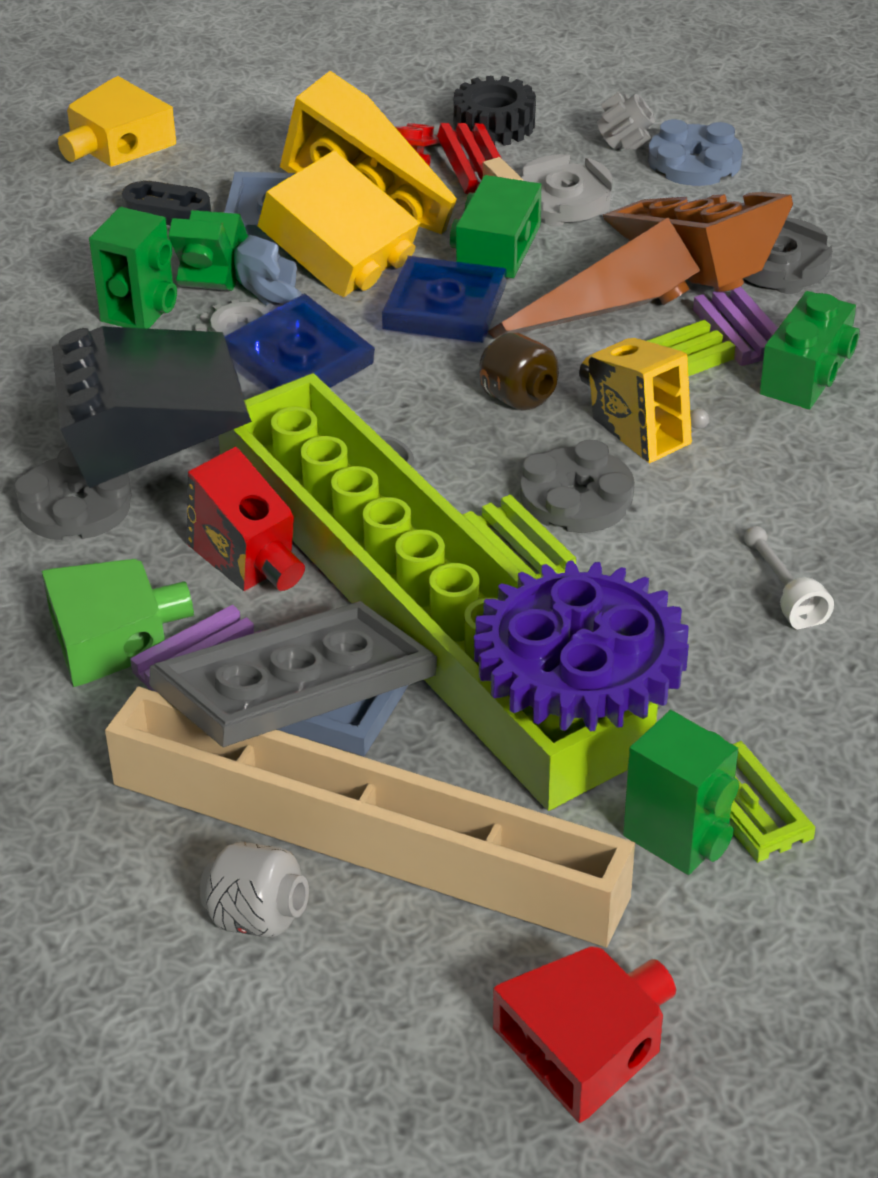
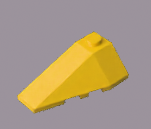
M329 71L296 97L280 168L287 173H297L335 150L419 221V227L439 234L447 230L457 198L367 95L332 71Z

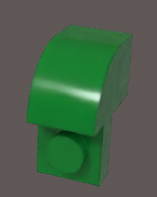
M191 210L190 219L172 218L168 237L180 262L176 277L178 285L189 288L233 291L237 283L234 271V252L248 237L241 215Z

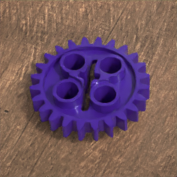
M568 561L565 573L557 574L549 565H542L541 578L534 579L532 576L520 572L518 573V589L501 583L498 586V600L485 599L484 615L476 616L474 661L479 662V678L481 681H491V696L493 698L510 695V711L512 713L519 712L528 706L533 707V723L540 724L550 714L559 716L561 730H567L574 718H583L587 729L595 731L598 718L606 716L617 728L623 727L625 711L629 710L634 715L644 719L648 717L649 701L664 706L668 700V689L680 688L682 671L687 670L689 644H687L689 627L688 625L681 624L682 609L680 606L667 607L668 592L666 590L648 594L649 578L642 577L632 583L626 582V568L620 567L611 576L602 574L600 562H594L588 572H579L574 561Z

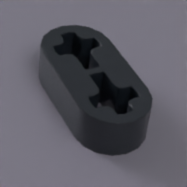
M143 180L128 184L122 191L124 208L166 217V225L171 226L172 218L190 219L191 210L211 212L208 193L194 187Z

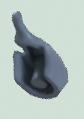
M248 236L234 252V271L237 281L252 292L265 306L274 302L287 304L296 308L305 320L311 321L312 311L309 304L303 299L301 291L295 288L296 263L280 257L278 254L279 246L276 243L256 236Z

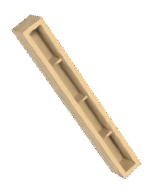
M139 686L105 729L113 782L116 786L606 948L631 898L635 842L279 730L222 747L158 692Z

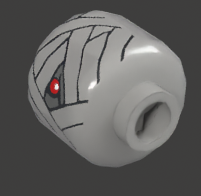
M234 842L223 848L217 856L211 858L206 864L200 881V898L202 905L208 910L210 918L218 928L247 935L275 938L285 932L294 921V918L300 917L305 911L309 898V885L306 877L302 876L300 865L292 852L280 847Z

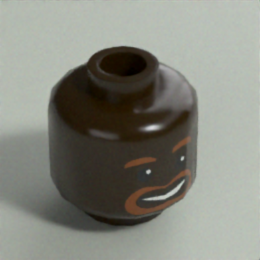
M506 333L496 338L484 349L479 363L480 383L485 392L520 411L534 409L542 405L552 395L557 386L559 366L558 359L553 350L520 333Z

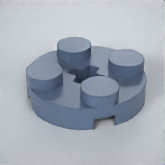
M671 119L661 123L660 132L651 139L648 162L655 172L657 168L660 172L666 174V179L674 183L692 186L712 185L719 183L721 177H725L730 173L732 177L738 173L742 164L743 147L740 141L734 137L735 128L728 123L716 122L710 125L687 124L681 120Z

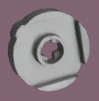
M557 154L540 157L527 163L523 167V176L521 178L523 181L542 184L541 222L551 226H559L567 222L587 220L610 209L613 181L611 172L603 164L595 160L585 158L584 166L570 163L571 155Z

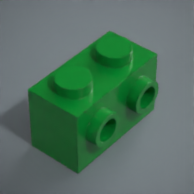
M484 175L475 193L470 192L468 194L462 217L460 219L455 218L451 226L450 247L456 249V269L514 279L541 226L542 184Z
M119 207L89 238L100 321L120 327L150 328L163 313L172 311L177 299V287L173 283L170 261L172 257V243L168 240L166 217Z
M806 290L765 345L760 394L810 410L825 387H831L837 376L838 369L846 358L850 359L855 352L860 335V329L853 327L856 305L838 300L830 294L814 293Z
M670 709L629 747L623 836L688 876L705 859L711 862L718 860L728 848L734 832L733 827L729 823L731 806L739 789V781L735 778L738 747L724 740L719 734L706 730Z

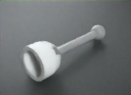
M759 526L748 528L744 533L745 544L759 551L785 586L780 599V606L790 624L798 630L825 623L833 612L834 601L824 586L813 578L799 577L794 579L767 544L765 530ZM807 614V619H803L799 615Z

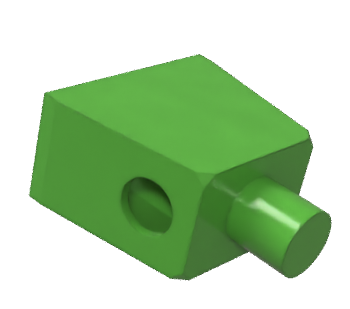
M136 559L53 568L42 571L50 617L73 687L84 685L131 667L130 658L165 640L164 623L194 616L190 591L185 581L152 589L142 562Z

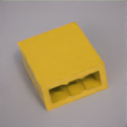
M334 150L266 191L257 226L332 292L345 297L357 288L363 291L371 288L380 278L382 272L390 266L398 269L405 265L415 251L416 246L413 242L420 222Z

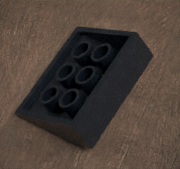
M101 326L92 331H89L88 328L71 331L59 340V344L52 346L60 429L89 488L252 422L223 332Z

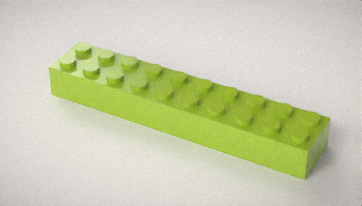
M314 373L245 400L252 422L219 435L220 454L237 447L291 509L294 517L292 540L351 603L361 601L437 656L436 675L424 680L547 811L628 770L629 747L657 722L658 704L649 701L648 717L644 719L634 715L629 710L625 711L623 727L617 728L605 716L598 718L595 731L587 729L583 718H574L567 730H561L559 716L550 714L543 722L536 724L533 723L534 708L531 706L512 713L510 711V695L493 698L491 696V681L480 680L479 662L474 661L476 616L484 615L485 599L498 600V586L501 583L518 589V573L522 572Z

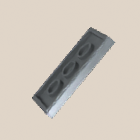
M359 601L155 663V665L150 666L149 686L220 746L226 747L436 675L437 656Z

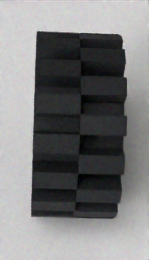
M486 76V81H481L477 77L471 79V84L462 83L460 89H456L454 92L453 122L455 131L458 123H466L470 131H473L475 123H482L494 145L496 141H501L503 146L511 145V139L517 142L523 141L524 135L530 136L533 133V129H535L536 94L532 92L530 85L523 86V81L519 79L509 82V77L501 76L500 80H494V76Z

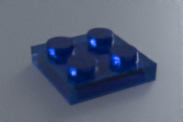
M408 255L382 311V329L484 343L506 287V268Z
M305 293L225 336L232 359L270 390L312 373L331 388L374 363L375 347Z

